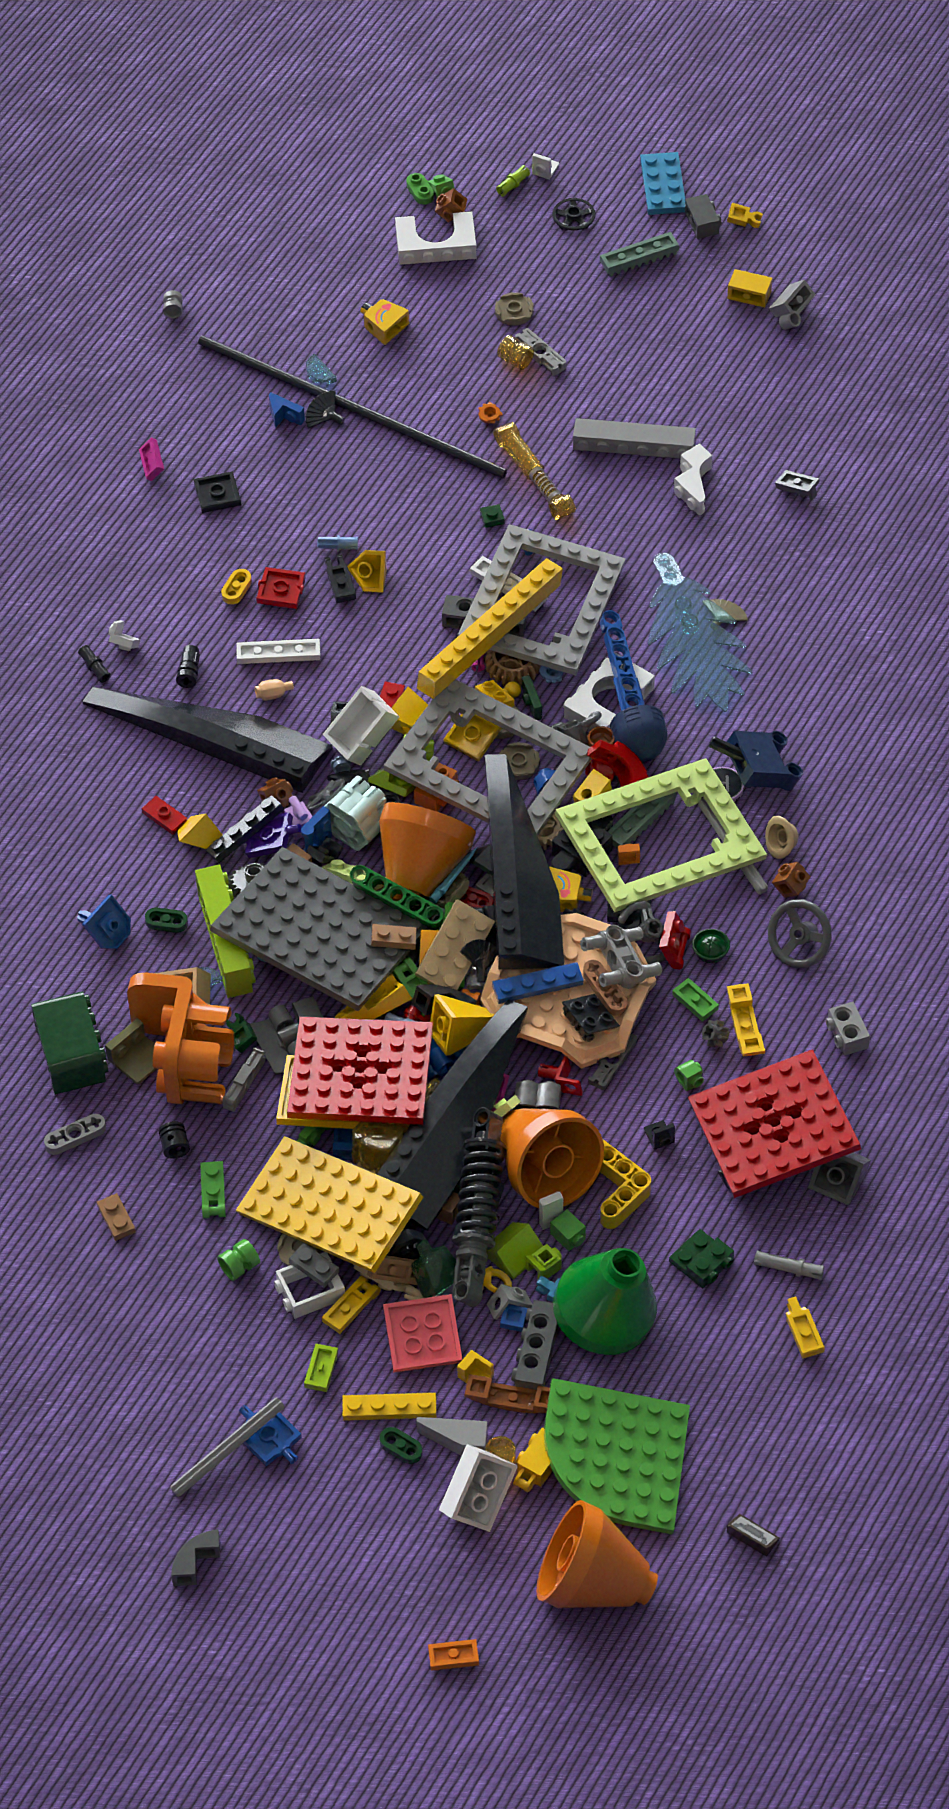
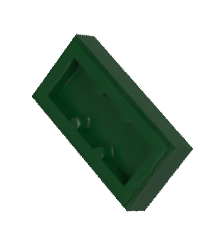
M529 675L523 676L522 691L524 694H522L524 705L529 706L533 719L541 720L542 705Z

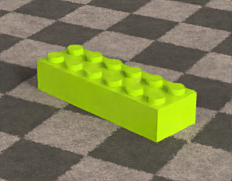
M220 864L195 870L198 898L227 998L252 993V984L256 983L253 972L254 965L252 958H249V952L210 931L211 924L234 900L232 889L228 887L227 872H222Z

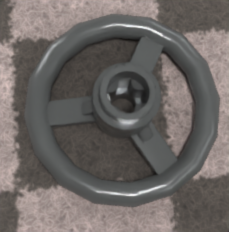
M805 899L790 900L780 905L771 915L767 927L768 942L773 954L782 963L793 968H808L819 963L828 953L832 941L831 925L826 914L816 904ZM796 908H804L811 911L819 919L823 933H818L814 923L810 921L802 922ZM787 912L793 925L790 929L791 939L781 949L776 937V928L779 919ZM813 941L822 943L820 949L812 957L797 960L789 957L798 945Z

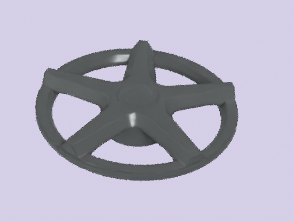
M331 780L317 794L310 796L309 802L306 804L307 809L312 811L331 800L344 787L345 780Z

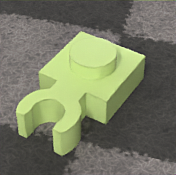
M516 1095L508 1101L503 1098L494 1105L496 1109L494 1113L502 1117L521 1101Z

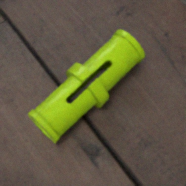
M522 165L516 172L510 173L506 180L496 187L497 193L504 197L513 188L520 186V182L530 175V170Z

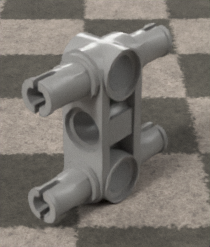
M610 925L606 930L600 931L597 935L584 937L580 941L583 951L601 949L612 972L600 974L599 983L602 987L618 984L623 988L632 989L637 983L643 982L646 978L660 976L662 973V967L659 962L642 965L630 943L642 940L643 931L641 927L624 930L617 925Z

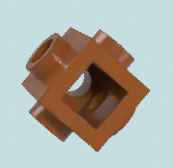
M453 188L437 198L435 212L449 223L453 220V213L465 212L467 198Z
M277 777L266 781V785L257 790L262 801L272 795L284 808L289 805V798L293 796L291 784L285 779H278Z
M799 862L785 863L778 869V874L772 881V884L784 898L797 896L806 888V883L811 876Z

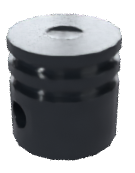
M168 1122L159 1128L158 1132L165 1157L177 1159L185 1156L190 1151L185 1126L182 1122Z

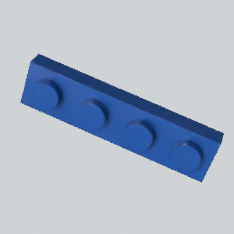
M575 962L492 981V987L498 1004H502L508 999L515 1001L583 985L584 980L578 963Z

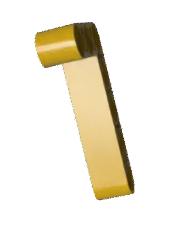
M603 1140L604 1158L600 1172L619 1186V1188L602 1203L600 1222L603 1227L614 1229L650 1196L651 1177L642 1168Z

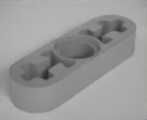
M91 1114L47 1134L44 1138L46 1151L49 1154L57 1155L101 1136L106 1130L104 1117L100 1114ZM96 1123L97 1125H99V1127L95 1128V1126H92V1124ZM74 1130L81 1132V1135L77 1138L69 1136L70 1132ZM55 1141L56 1143H58V1145L55 1146L54 1144H51V1142Z

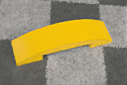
M749 983L727 986L733 1026L742 1055L765 1054L762 1036L759 1034L752 1006L753 1000Z

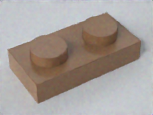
M372 924L371 946L415 950L416 927Z
M117 1193L96 1202L115 1241L136 1233L135 1226Z

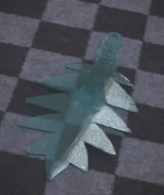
M660 553L654 557V564L663 582L654 593L649 607L653 608L661 600L662 602L651 626L648 645L653 644L672 629L673 631L660 655L657 669H661L683 653L673 679L671 693L674 694L696 673L693 691L695 707H699L704 699L709 696L719 708L727 712L729 702L728 691L742 696L745 695V692L724 667L752 674V670L740 659L718 645L746 648V644L711 621L736 624L737 621L724 609L701 594H710L709 589L688 577H683L671 554Z

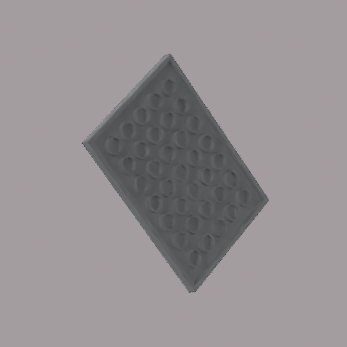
M282 847L211 924L210 931L352 1009L359 1011L411 951V949L371 946L372 924L416 927V944L421 939V930H428V927L420 923V921L403 914L400 910L384 904L383 901L371 897L363 890L355 888L353 884Z

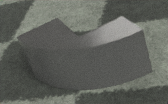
M218 1529L206 1531L193 1537L179 1550L172 1566L173 1586L197 1585V1559L220 1558Z

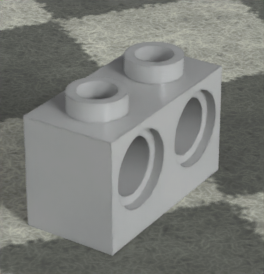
M854 1002L828 1010V1018H826L827 1028L829 1031H833L835 1045L838 1049L841 1048L844 1056L869 1048L870 1035Z

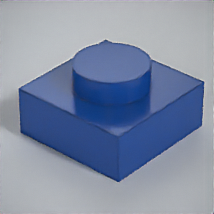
M508 1304L503 1311L500 1328L522 1332L528 1308Z

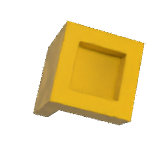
M470 1350L457 1366L458 1378L465 1383L468 1382L469 1374L492 1378L494 1376V1365L473 1350Z

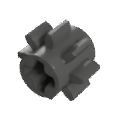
M709 1020L708 1024L703 1027L702 1039L708 1040L707 1046L723 1047V1043L729 1039V1028L723 1027L724 1021Z

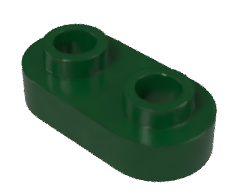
M155 907L145 913L146 926L152 930L180 933L188 927L187 915L180 910Z
M388 1427L380 1433V1446L382 1449L404 1463L414 1464L422 1458L421 1443L398 1428ZM394 1440L395 1443L390 1444L388 1441ZM408 1452L415 1453L414 1455H407Z

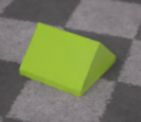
M512 1222L495 1237V1247L487 1250V1255L491 1262L514 1280L526 1269V1255H532L542 1248L543 1245L529 1224Z

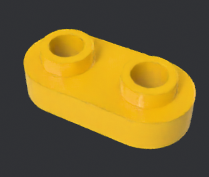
M237 569L232 572L221 591L222 599L225 603L236 604L241 601L252 583L251 574L248 570Z

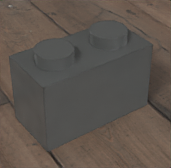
M704 194L685 199V214L696 238L700 239L719 234V226L722 225L721 217L719 214H716L715 204L713 201H710L708 195Z

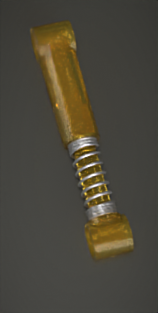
M509 422L494 429L493 434L497 444L501 448L504 447L527 479L534 482L547 500L552 517L555 520H559L575 513L576 508L573 499L569 494H561L557 487H554L555 484L552 483V480L544 472V466L520 436L516 424Z

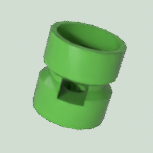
M246 1239L236 1243L233 1246V1250L228 1249L217 1257L221 1269L232 1281L244 1275L245 1269L251 1270L260 1264L258 1253Z

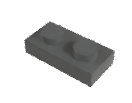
M305 1243L289 1258L291 1265L324 1288L339 1273L338 1266Z

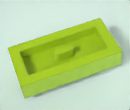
M315 1344L304 1381V1388L323 1392L328 1391L338 1356V1348Z

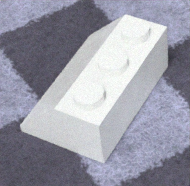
M467 1444L439 1510L452 1519L490 1532L518 1466L490 1452Z

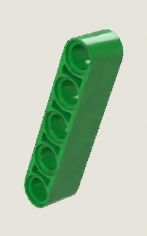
M357 865L351 869L350 878L355 888L363 890L366 894L383 901L384 904L394 909L400 910L410 918L420 921V923L431 930H440L445 916L439 906L363 865ZM362 874L366 875L364 880H356L357 876ZM377 885H384L381 891L374 890ZM400 894L403 896L399 901L392 900L395 895ZM414 905H421L418 911L411 910ZM433 915L440 916L437 921L429 920Z

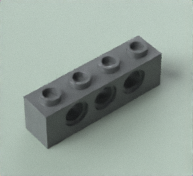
M446 595L442 610V627L460 629L474 598ZM528 615L508 633L524 637Z
M534 1300L532 1308L527 1309L526 1322H528L527 1328L523 1327L521 1341L524 1343L522 1348H518L516 1361H519L518 1368H513L511 1381H514L517 1387L537 1390L538 1386L545 1387L559 1325L554 1315L553 1303ZM537 1326H544L545 1328L539 1329V1328H536V1327H537ZM532 1346H540V1348L535 1349ZM527 1366H535V1368L530 1369Z

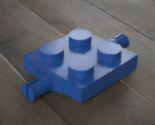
M246 1404L239 1409V1412L247 1419L246 1422L256 1414ZM279 1412L243 1444L265 1466H268L282 1455L290 1464H294V1461L298 1460V1456L290 1448L302 1438V1435Z

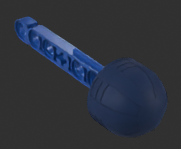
M608 610L603 613L600 626L602 633H605L604 642L621 711L611 720L610 729L615 738L614 743L617 741L623 743L637 755L641 762H647L660 755L665 747L668 737L665 719L659 708L644 704L625 633L622 630L621 618L617 612ZM605 618H611L615 623H608ZM609 635H617L619 640H614ZM614 651H620L624 656L619 657ZM623 684L630 685L632 690L625 689ZM627 701H633L637 706H630Z

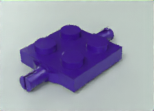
M290 812L278 814L243 843L247 844L245 854L248 858L277 853L282 847L287 848L289 836L301 833V824L292 825L293 816Z

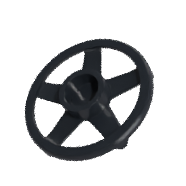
M568 198L560 201L554 207L552 217L562 230L588 229L595 219V209L586 200ZM570 201V207L566 210L557 209L561 204ZM576 201L583 202L590 208L581 210L577 206ZM592 213L591 219L586 223L582 216ZM556 214L566 216L563 223L557 219ZM572 221H576V222H578V223L580 224V226H568V225H569Z

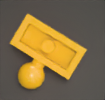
M494 680L485 681L475 686L476 690L510 707L515 706L514 698L518 697L521 692L520 685L514 681L508 682L504 689Z

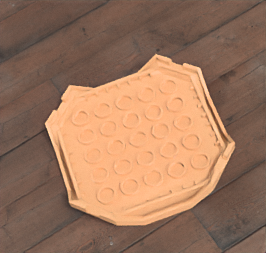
M578 913L561 915L564 965L577 962L583 977L584 964L589 960H597L604 966L607 972H612L601 949L583 951L580 946L582 938L595 936L600 931L606 930L610 924ZM635 941L630 942L641 964H648L638 944ZM496 956L481 995L480 1003L482 1007L487 1008L490 1013L495 1015L505 1004H498L492 987V981L544 969H498V959ZM589 969V973L594 972L595 975L597 974V970ZM655 976L637 983L632 989H626L617 984L627 999L626 1011L622 1015H612L620 1026L594 1033L595 1038L591 1042L583 1040L582 1036L578 1033L579 1031L575 1030V1026H572L571 1022L563 1014V1001L595 994L584 977L583 985L515 1000V1002L528 1007L523 1026L517 1038H523L560 1051L581 1069L596 1064L599 1059L616 1057L626 1050L632 1028L649 991L656 985ZM599 985L601 991L607 992L611 989L610 986L602 987ZM613 999V1006L617 1005L620 1007L621 1003L617 1004Z

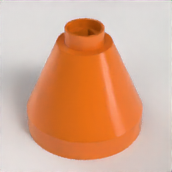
M385 803L379 825L386 878L426 900L429 899L435 889L441 885L470 852L476 831L460 820L430 809L404 803ZM400 894L395 895L392 900L399 901L403 896Z
M515 1109L503 1116L500 1141L507 1147L504 1158L509 1180L513 1189L529 1204L539 1208V1200L541 1198L560 1192L563 1196L564 1207L580 1198L591 1187L603 1163L604 1143L599 1130L590 1121L577 1112L556 1109Z
M579 1500L566 1512L550 1540L538 1575L537 1598L556 1608L631 1607L635 1602L646 1605L655 1591L658 1574L649 1570V1562L600 1508Z

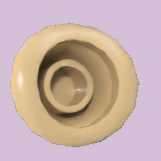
M773 816L766 827V845L772 857L776 859L785 858L798 842L796 827L781 816Z

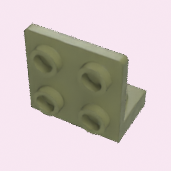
M138 1018L105 1045L107 1060L136 1084H140L156 1070V1068H153L155 1043L145 1036L143 1022Z

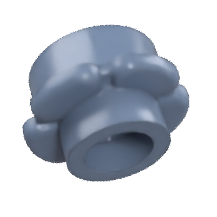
M340 755L335 757L330 765L335 773L349 771L351 761Z

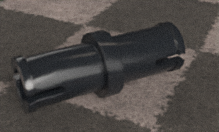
M88 645L82 646L78 650V654L86 662L88 670L93 671L101 683L108 681L111 674L103 666L101 658L96 656Z

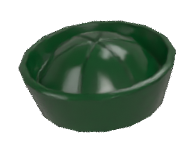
M705 929L694 936L692 948L700 960L707 963H716L721 961L728 953L730 940L720 930Z

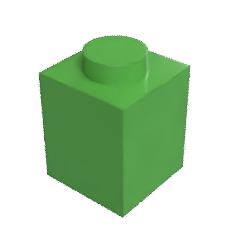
M566 1209L550 1222V1234L570 1251L584 1242L586 1226Z

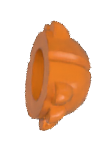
M492 402L483 404L482 407L478 408L479 419L484 423L494 424L503 415L499 407L492 404Z

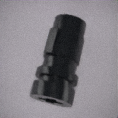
M187 645L183 648L180 666L177 670L176 683L183 688H192L197 683L200 651L194 645Z

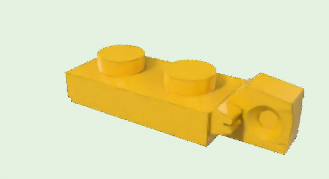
M796 1296L787 1299L789 1312H786V1320L802 1359L824 1353L823 1342L809 1309H806V1307L801 1308Z

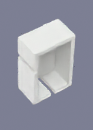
M361 686L323 733V736L348 761L362 765L372 752L371 746L376 747L398 720L399 716L389 705L385 704L386 702L375 691Z

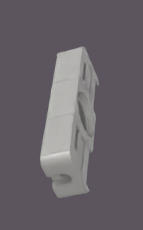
M529 328L524 329L522 334L518 333L515 335V343L520 344L527 350L528 355L538 364H543L549 369L553 376L566 369V360ZM537 350H544L545 353H544V354H537L536 351H537Z
M253 1048V1052L234 1078L227 1094L223 1096V1108L232 1112L236 1110L265 1063L264 1051Z

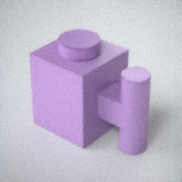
M292 796L289 798L292 806L284 809V813L290 812L293 816L292 825L301 824L303 827L312 818V815L303 801L299 802L296 796ZM301 833L293 834L296 840L303 837Z

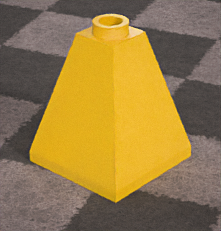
M439 994L434 995L430 1022H433L432 1038L446 1056L451 1055L469 1045L494 1014L481 1006Z

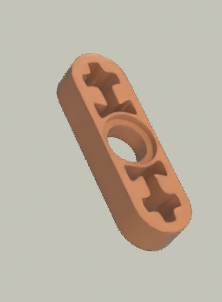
M587 961L583 967V977L610 1014L615 1016L622 1015L627 1007L626 997L617 984L609 985L611 989L607 992L601 991L599 989V976L601 973H607V971L599 961ZM589 969L597 970V974L595 975L594 972L589 973ZM613 999H614V1001H615L617 1004H618V1003H621V1006H620V1007H618L617 1005H614V1006H613Z

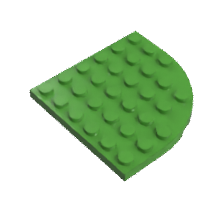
M552 1378L544 1425V1444L551 1469L559 1483L575 1501L582 1500L600 1508L612 1522L673 1534L690 1405Z

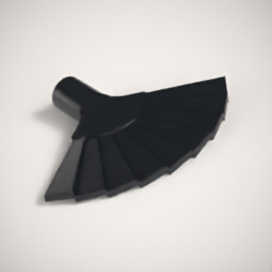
M336 391L323 392L312 400L305 416L308 428L329 420H333L340 425L343 424L345 418L335 412Z
M472 940L462 947L460 953L476 968L477 982L483 983L486 982V969L493 964L497 956V948L486 940Z

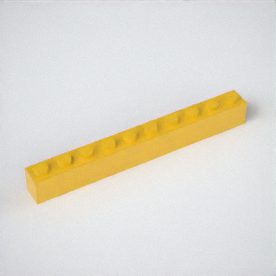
M546 558L419 671L417 689L432 699L439 695L561 585L563 568Z

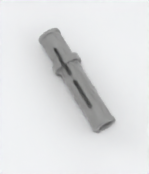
M758 1250L755 1254L754 1260L756 1261H754V1265L794 1273L797 1277L807 1276L822 1280L824 1273L823 1265L808 1263L801 1258L795 1260Z

